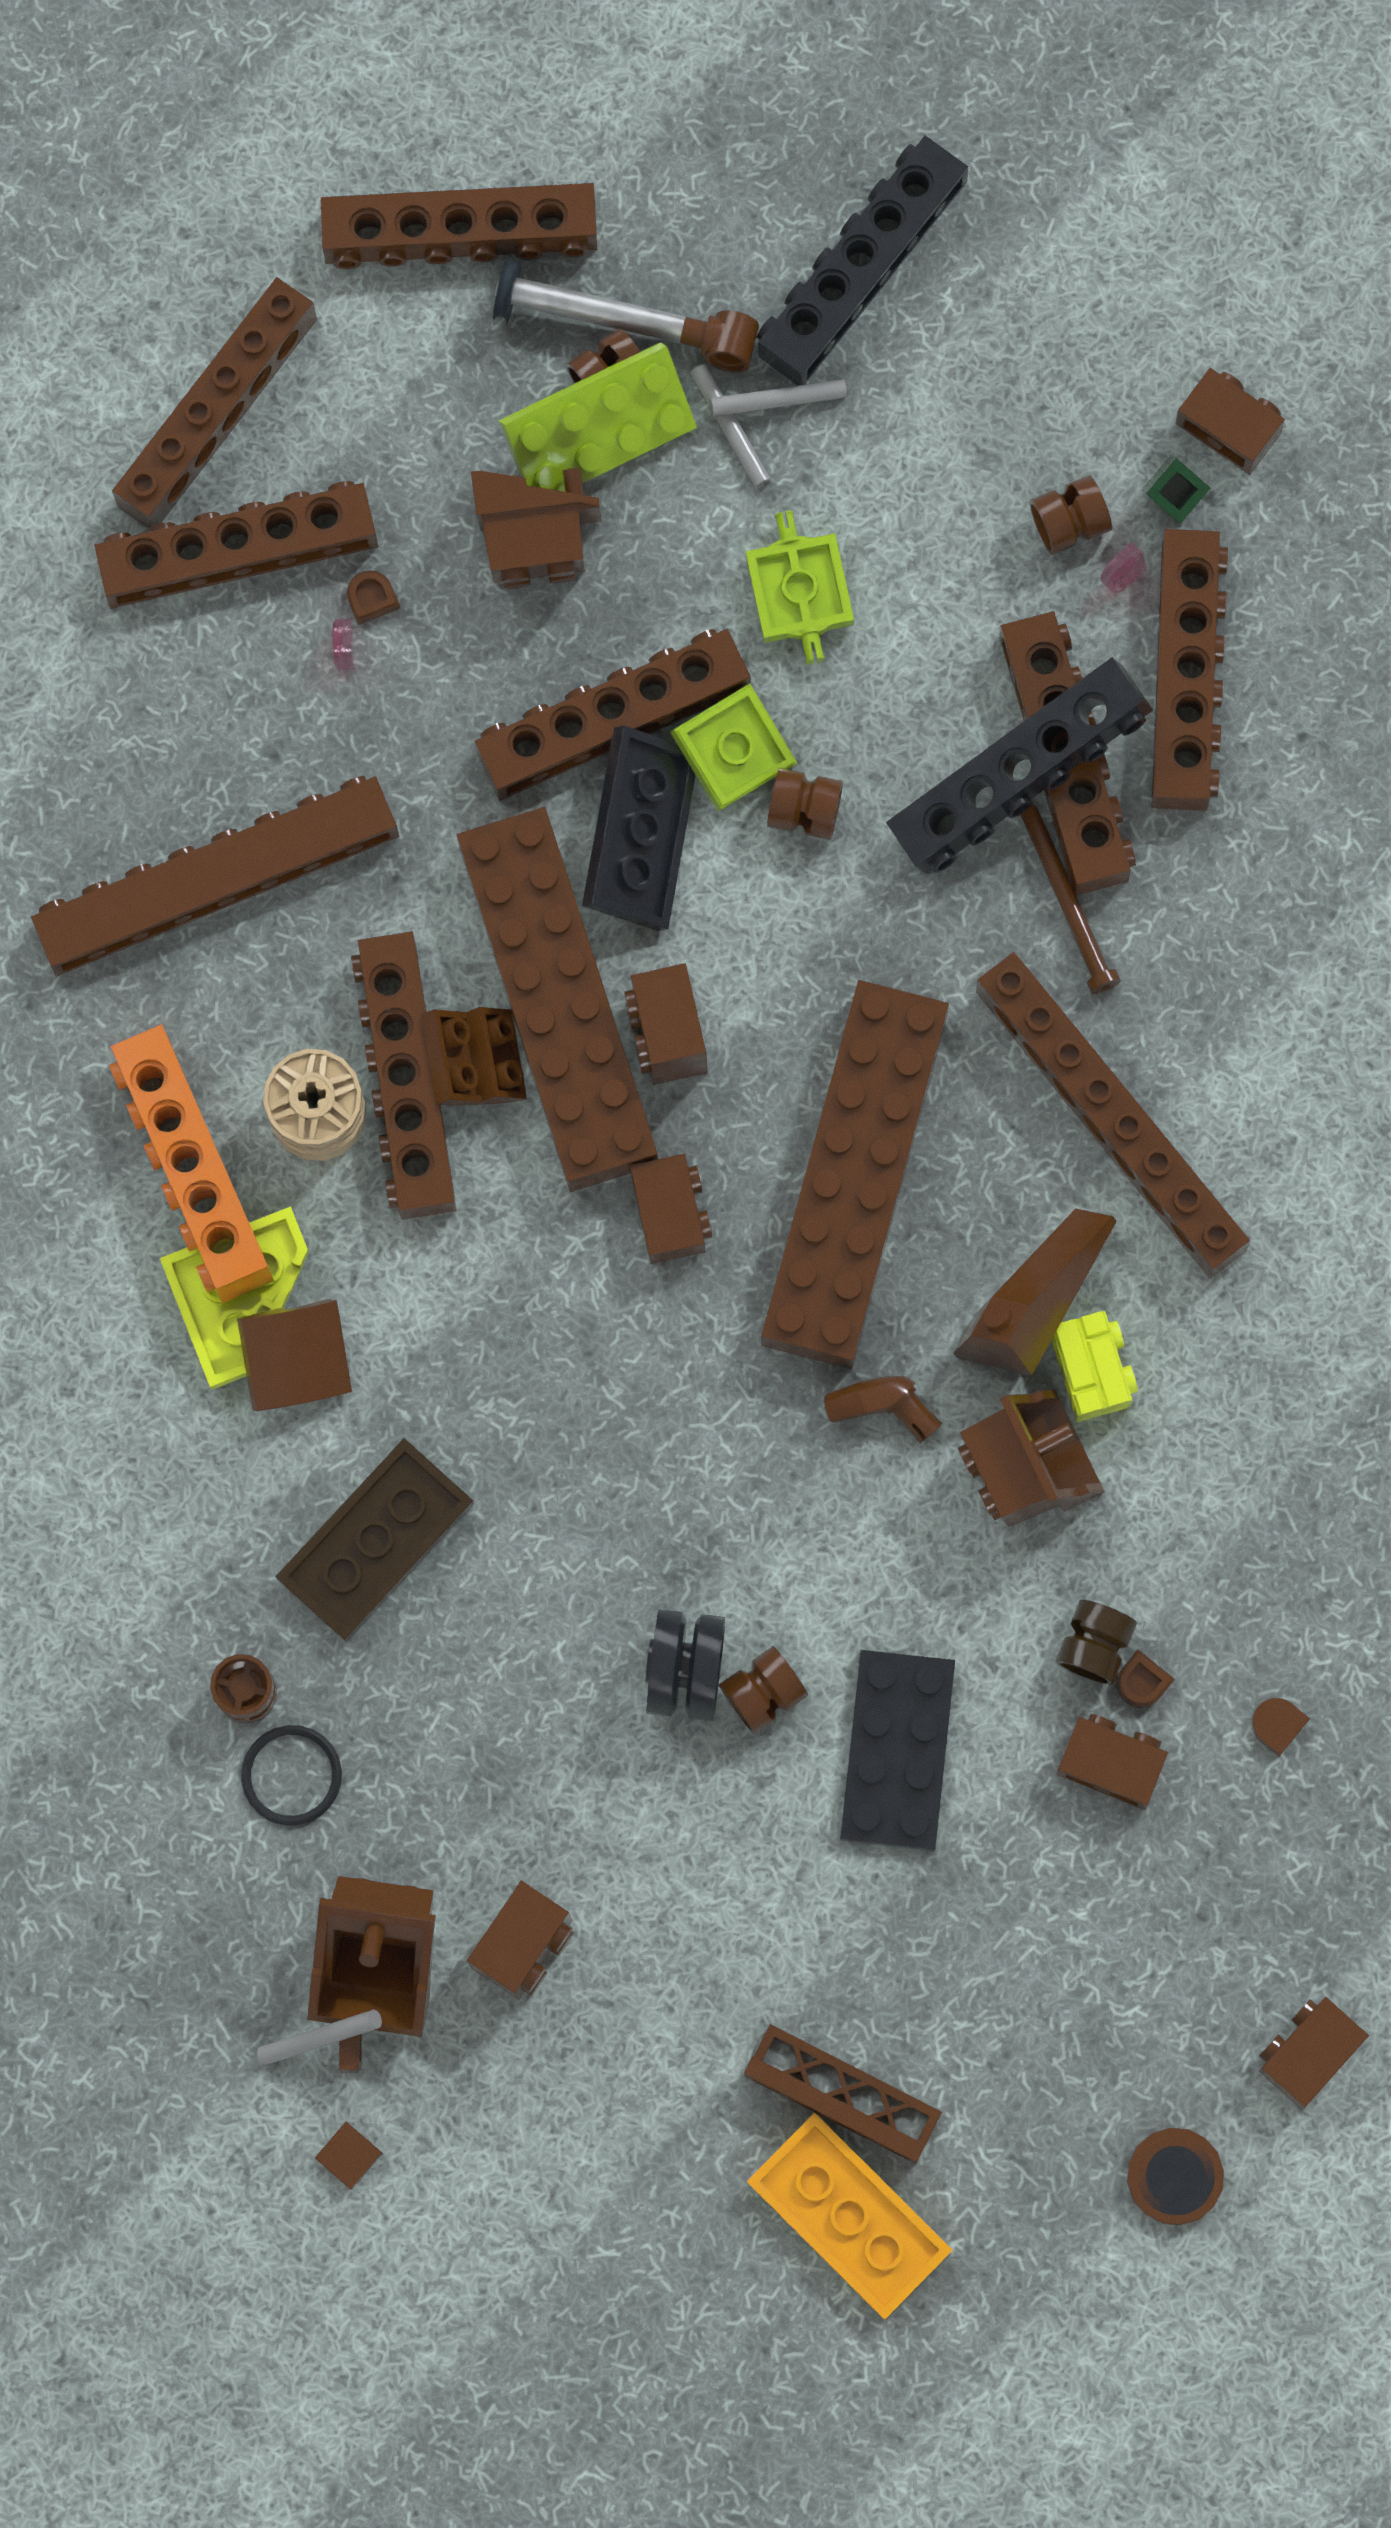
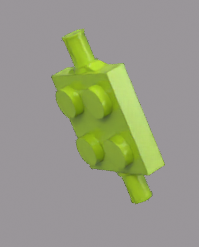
M787 510L785 511L788 528L785 526L783 512L774 515L780 540L768 547L745 551V557L764 643L788 638L802 639L806 658L805 662L808 665H813L812 647H814L817 664L825 661L820 635L828 630L854 625V616L836 533L814 538L798 536L794 512Z

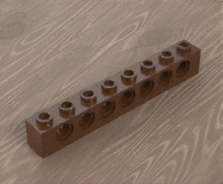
M1012 952L977 979L976 993L1208 1278L1214 1277L1245 1253L1250 1239L1017 954Z

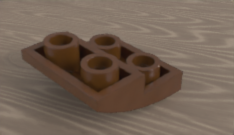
M477 1007L467 1012L433 1009L421 1014L436 1105H487L511 1103L527 1099L511 1009Z
M326 1299L291 1309L277 1308L237 1319L253 1411L293 1406L352 1392L337 1300Z

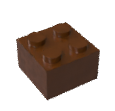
M686 963L631 975L632 990L624 991L625 1004L631 1030L637 1028L641 1030V1035L634 1036L641 1074L650 1072L653 1085L708 1073L707 1052Z
M521 1880L467 1959V1962L471 1969L517 2000H520L524 1992L533 1996L548 1973L545 1971L546 1968L543 1967V1964L551 1952L559 1956L574 1934L573 1928L569 1926L572 1922L571 1915L567 1910Z

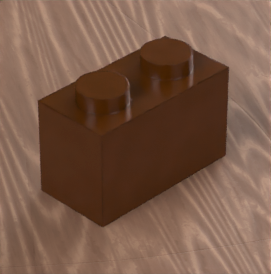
M1209 368L1178 409L1175 424L1245 473L1251 475L1282 434L1285 419L1280 416V410L1272 402L1264 398L1257 400L1245 392L1242 383L1237 378L1227 372L1219 374L1212 368Z
M685 1154L630 1165L650 1264L705 1253L704 1239L712 1238L707 1210L699 1212L697 1210L694 1194L703 1193L697 1165L688 1167Z
M1090 1714L1088 1720L1079 1717L1056 1775L1146 1810L1168 1755L1167 1751L1159 1749L1162 1742L1140 1732H1135L1133 1738L1115 1731L1117 1726L1115 1722L1095 1714Z
M1326 1996L1318 2005L1309 1999L1291 2019L1298 2026L1286 2041L1277 2035L1259 2055L1266 2062L1259 2072L1301 2110L1312 2101L1369 2037L1361 2027Z

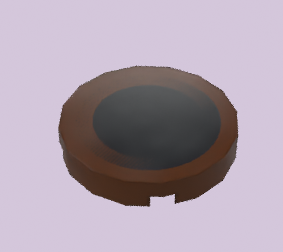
M1167 2128L1152 2133L1136 2147L1129 2161L1127 2184L1133 2201L1146 2216L1162 2224L1184 2225L1199 2220L1215 2206L1223 2190L1224 2169L1218 2152L1205 2137L1189 2129Z

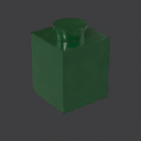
M1170 455L1141 490L1174 519L1182 523L1211 488L1177 458Z

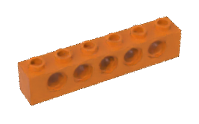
M158 1025L110 1046L116 1062L108 1066L119 1091L127 1087L129 1088L134 1102L127 1104L126 1107L136 1130L138 1131L146 1127L151 1142L143 1145L154 1171L163 1167L169 1182L161 1185V1188L171 1211L178 1208L182 1210L186 1223L178 1227L189 1252L198 1248L204 1263L196 1266L207 1293L216 1289L221 1302L225 1303L273 1282L272 1274L163 1025ZM152 1078L164 1080L161 1087L155 1091L146 1092L142 1090L143 1085ZM169 1118L181 1120L180 1125L173 1131L163 1132L159 1130L161 1124ZM195 1158L199 1160L193 1170L189 1172L177 1171L179 1163L184 1159ZM212 1198L216 1200L215 1206L210 1211L205 1213L194 1211L196 1204L202 1199ZM221 1239H231L234 1241L233 1247L226 1253L218 1254L212 1252V1248L217 1241Z

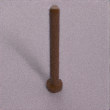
M1032 803L1029 809L1021 814V818L1092 977L1087 981L1091 994L1101 993L1117 986L1121 979L1116 969H1108L1037 806Z

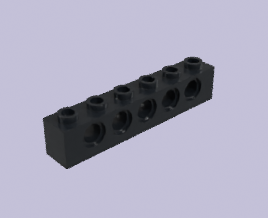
M924 135L916 147L909 144L903 150L895 164V167L898 168L888 181L882 178L869 194L868 201L870 204L861 215L854 213L850 216L841 229L840 235L842 239L833 250L827 247L821 252L813 264L812 270L815 271L805 284L800 281L792 288L785 299L784 304L787 307L777 319L771 316L757 334V339L759 340L758 357L796 385L800 386L807 383L967 183L969 166L926 135ZM917 184L924 187L927 192L919 197H911L903 190L909 185ZM882 219H892L899 224V227L887 232L880 230L876 223ZM855 253H864L871 258V261L864 266H856L850 263L848 258ZM835 287L840 289L844 295L838 300L830 301L824 299L820 293L826 288ZM809 322L816 327V330L809 335H799L792 328L797 323Z
M1111 657L889 819L886 824L915 867L926 874L932 871L934 873L941 872L956 861V854L969 844L975 846L987 840L995 831L993 827L1006 817H1017L1029 809L1032 805L1031 799L1045 789L1047 791L1054 790L1065 783L1070 777L1069 771L1083 761L1084 763H1090L1101 757L1108 749L1107 744L1120 734L1126 736L1138 730L1146 722L1145 716L1151 713L1153 709L1125 668ZM1098 705H1106L1107 713L1104 720L1097 725H1089L1088 717L1091 710ZM1067 732L1069 740L1065 749L1058 753H1052L1051 742L1053 738L1059 733ZM1030 760L1031 769L1029 774L1022 780H1014L1013 771L1015 766L1020 761ZM986 787H992L993 797L991 802L985 807L977 808V794ZM954 814L955 826L953 830L946 835H939L938 826L942 818Z

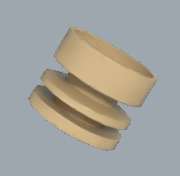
M305 1049L289 1054L273 1067L265 1083L263 1104L276 1139L288 1152L304 1160L325 1161L344 1154L357 1143L365 1127L367 1106L356 1072L343 1058L327 1050ZM318 1092L320 1097L318 1108L309 1109L307 1103L310 1098L309 1093Z

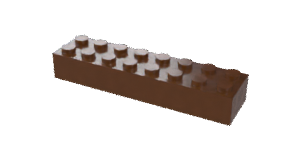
M546 807L456 834L459 849L569 1192L631 1174L630 1165L657 1160L658 1153Z
M858 980L762 1331L761 1346L853 1370L945 1028L949 1003Z

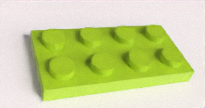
M661 342L498 420L520 477L526 478V485L565 492L563 470L581 468L582 482L584 483L697 428L668 348Z

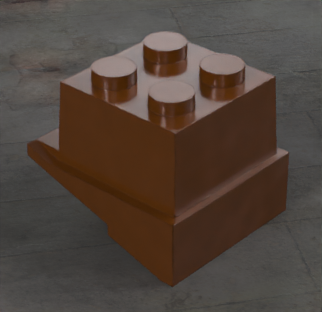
M581 468L563 470L565 492L527 486L526 478L486 471L471 472L476 516L480 531H484L494 583L502 582L503 589H518L531 586L530 579L548 577L549 583H565L576 580V573L585 572L581 524L602 521L599 498L584 495Z
M1040 1390L1033 1394L1006 1395L1000 1398L1004 1409L960 1432L965 1444L958 1447L959 1453L973 1478L981 1475L986 1487L978 1490L987 1511L994 1521L1002 1518L1008 1527L1058 1506H1061L1065 1512L1105 1493L1056 1390Z
M338 1876L332 1899L320 1898L307 2020L334 2023L364 2012L377 2010L381 2016L382 2025L375 2030L422 2037L430 1999L436 1915H432L434 1890L417 1888L411 1885L402 1886L370 1881L364 1878Z

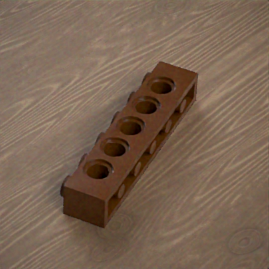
M594 183L321 197L322 248L325 263L334 264L339 269H354L359 267L361 262L379 261V264L382 266L397 267L404 265L406 260L425 259L426 263L438 265L449 263L452 257H470L471 260L476 262H489L497 259V255L516 254V257L519 259L522 257L523 260H533L542 257L543 253L561 252L565 257H582L588 254V250H598ZM548 217H555L562 221V224L554 230H546L539 226L540 222ZM505 219L517 224L509 232H499L493 228L497 222ZM456 222H465L471 226L468 232L461 235L448 231L449 227ZM412 224H419L426 228L417 237H409L403 234L404 229ZM365 227H375L380 230V233L373 239L366 240L358 236L359 231Z
M278 277L274 279L113 488L112 493L119 509L148 529L163 522L317 321L313 301Z
M352 481L335 483L328 487V491L312 495L306 491L294 492L286 495L283 501L265 505L264 502L247 503L240 506L238 512L220 515L218 512L203 513L193 519L194 522L177 526L172 522L159 523L148 529L149 532L133 536L129 533H116L107 536L103 543L94 544L104 591L110 609L379 547L364 483L354 484ZM323 514H331L337 518L336 523L328 529H320L314 525L315 520ZM279 524H286L293 528L291 534L284 539H274L269 536V533L273 527ZM239 534L248 538L246 544L240 549L232 550L224 546L226 540L232 535ZM188 545H198L203 548L202 553L193 560H186L179 556L182 549ZM152 555L158 558L156 565L149 570H140L135 567L136 561L142 556Z
M1164 529L1161 555L1151 808L1207 811L1210 797H1218L1219 769H1211V752H1220L1221 725L1213 724V708H1221L1223 680H1214L1215 663H1223L1224 636L1216 635L1217 619H1225L1226 591H1218V574L1226 575L1228 562V547H1219L1220 531ZM1188 574H1197L1204 579L1206 585L1200 589H1190L1183 584L1182 578ZM1187 618H1195L1203 624L1204 629L1196 634L1187 633L1181 628L1180 622ZM1192 662L1197 664L1203 673L1196 678H1187L1179 672L1178 667L1183 663ZM1182 707H1192L1199 712L1201 718L1194 723H1186L1178 718L1176 711ZM1189 751L1197 756L1199 763L1194 767L1185 768L1175 761L1174 756L1179 752Z
M1054 611L1000 626L999 639L1023 721H1025L1080 681L1082 675L1078 666L1072 668L1070 666L1066 653L1072 650L1070 634L1065 623L1058 625ZM1045 658L1052 661L1056 669L1049 674H1039L1032 668L1031 664L1037 659ZM1091 711L1088 717L1089 725H1096ZM1067 732L1059 733L1053 738L1051 742L1052 753H1057L1056 750L1060 746L1068 744L1069 736ZM1103 754L1095 761L1090 763H1084L1083 761L1069 771V779L1058 788L1051 791L1044 790L1071 885L1076 896L1128 882L1131 871L1130 867L1136 866L1131 842L1129 839H1121L1117 826L1118 823L1123 822L1118 798L1116 795L1109 797L1104 782L1110 779V771L1105 754ZM1077 787H1084L1093 793L1094 799L1087 804H1078L1070 798L1069 793ZM1096 830L1104 834L1107 842L1101 847H1090L1084 843L1082 835L1088 831Z
M728 628L718 633L715 629L704 631L695 636L689 646L674 651L673 648L659 651L651 656L649 663L635 670L632 667L621 668L607 677L608 682L592 689L589 685L578 687L566 694L564 697L565 701L551 707H548L547 704L538 705L526 711L522 716L523 719L509 726H506L505 723H498L485 729L480 734L481 738L474 742L477 755L498 800L506 799L609 753L615 727L624 725L651 734L708 709L744 686L751 684V676ZM691 666H701L707 670L708 675L701 681L692 682L687 680L683 673ZM652 684L660 685L666 690L662 698L654 701L644 698L641 692L646 686ZM608 703L619 704L624 709L622 715L616 719H606L599 714V711ZM565 722H575L582 727L581 732L573 738L560 736L557 733V729ZM530 740L536 742L540 748L533 756L523 757L515 752L516 746L522 741Z
M410 931L358 940L360 954L351 955L355 983L364 982L366 999L358 1000L362 1028L371 1027L373 1044L365 1045L369 1073L378 1071L380 1089L372 1090V1099L376 1118L385 1117L387 1134L378 1135L382 1162L392 1163L394 1179L385 1181L389 1208L398 1207L401 1220L457 1211L441 1105H436L421 1014L426 1013L414 933ZM389 977L398 979L402 985L394 995L385 996L377 992L376 989L381 980ZM401 1022L409 1028L404 1038L392 1041L383 1036V1032L389 1024ZM400 1067H408L416 1074L411 1083L405 1086H398L390 1081L393 1071ZM406 1112H415L422 1117V1122L417 1129L404 1131L397 1126L399 1117ZM413 1157L426 1159L429 1162L428 1170L423 1175L416 1177L406 1174L404 1166L409 1159Z

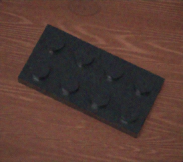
M624 725L613 729L582 902L583 907L656 931L669 929L696 776L678 744Z
M869 1650L860 1651L841 1841L935 1851L955 1660Z

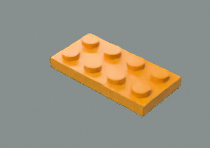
M815 2112L747 2181L884 2320L953 2251Z

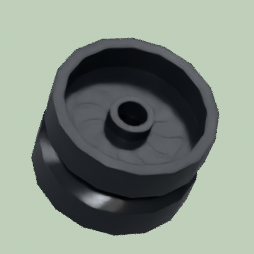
M659 1609L654 1639H650L645 1683H648L646 1712L647 1714L671 1717L677 1709L680 1688H687L685 1710L689 1719L714 1721L724 1644L725 1617L701 1614L695 1623L692 1643H686L687 1620L683 1612Z

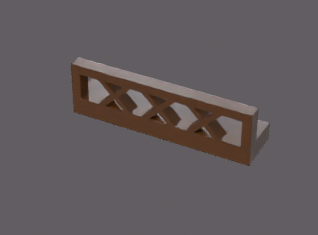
M771 2024L744 2072V2077L914 2164H917L942 2114L938 2109ZM774 2038L793 2047L799 2066L781 2071L762 2061ZM800 2051L817 2060L804 2064ZM822 2064L835 2068L842 2088L824 2093L812 2087L806 2069ZM801 2071L804 2082L792 2077L791 2074ZM843 2073L860 2082L847 2086ZM865 2086L878 2090L885 2110L867 2115L855 2109L849 2091ZM844 2093L847 2104L833 2097ZM886 2095L903 2104L890 2108ZM913 2108L929 2117L918 2140L897 2130L892 2113ZM887 2115L890 2126L876 2119Z

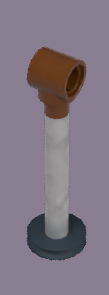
M509 255L505 259L495 291L493 321L496 317L502 316L506 319L507 325L513 305L701 348V356H705V360L711 366L723 371L736 373L744 372L749 368L759 330V323L747 314L725 310L717 312L715 316L710 315L707 322L520 278L522 257L519 262L510 261Z

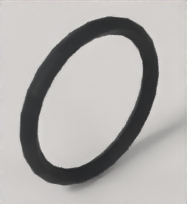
M285 1725L262 1734L246 1753L241 1772L243 1791L249 1804L262 1817L281 1825H300L320 1817L331 1807L336 1799L342 1778L339 1756L333 1745L320 1733L300 1725ZM286 1735H300L316 1742L325 1751L332 1769V1782L323 1801L307 1813L295 1816L278 1814L265 1807L257 1798L251 1782V1769L259 1751L268 1742Z

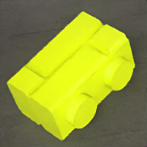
M1100 1311L1078 1319L1062 1322L1052 1338V1344L1076 1422L1131 1407L1133 1401L1131 1394L1137 1393L1138 1387L1131 1365L1122 1367L1117 1350L1124 1348V1341L1117 1320L1109 1322L1106 1312Z

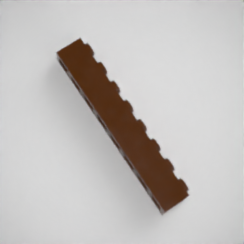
M365 776L355 777L344 782L340 786V791L326 797H323L322 794L308 796L297 803L298 808L284 814H280L279 811L269 812L258 817L254 821L255 825L240 832H237V829L222 831L211 838L212 843L198 849H194L193 846L180 848L168 856V861L154 867H151L150 864L136 866L125 873L126 878L109 885L107 881L97 882L83 889L82 896L68 902H65L64 899H56L42 905L38 909L39 913L31 916V919L55 976H60L400 837L396 822L377 777L375 776L367 780Z

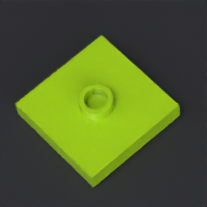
M751 684L744 686L670 731L717 811L722 810L776 777L779 768L789 769L797 764Z

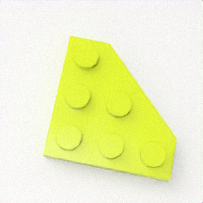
M291 1206L249 1223L274 1281L225 1303L221 1302L216 1289L207 1293L196 1268V1266L204 1263L198 1248L189 1252L186 1247L159 1258L211 1390L247 1376L237 1319L277 1308L284 1309L307 1259L309 1251ZM221 1239L214 1244L212 1252L218 1254L226 1253L233 1247L234 1241L231 1239Z

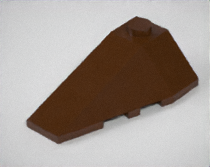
M1075 1208L974 1315L953 1352L954 1355L959 1359L1032 1375L1117 1222L1116 1219L1110 1215Z

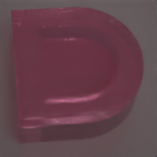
M1130 542L1105 567L1100 576V581L1112 593H1118L1126 589L1146 571L1147 566L1142 551Z
M352 618L335 619L332 626L335 667L338 670L354 669V629Z

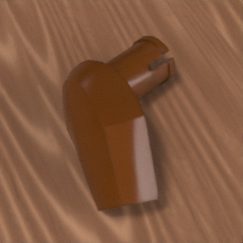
M884 1376L861 1381L827 1393L824 1398L826 1413L829 1421L832 1423L871 1414H883L884 1412L890 1414L893 1412L919 1443H922L943 1424L914 1393L916 1391L914 1387L916 1383L906 1376Z

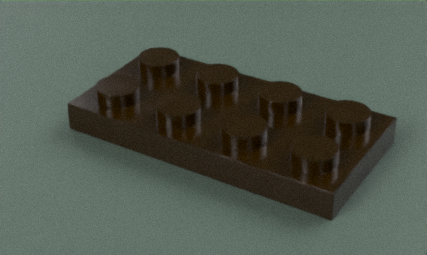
M403 1438L275 1577L341 1639L347 1642L473 1506L474 1500Z

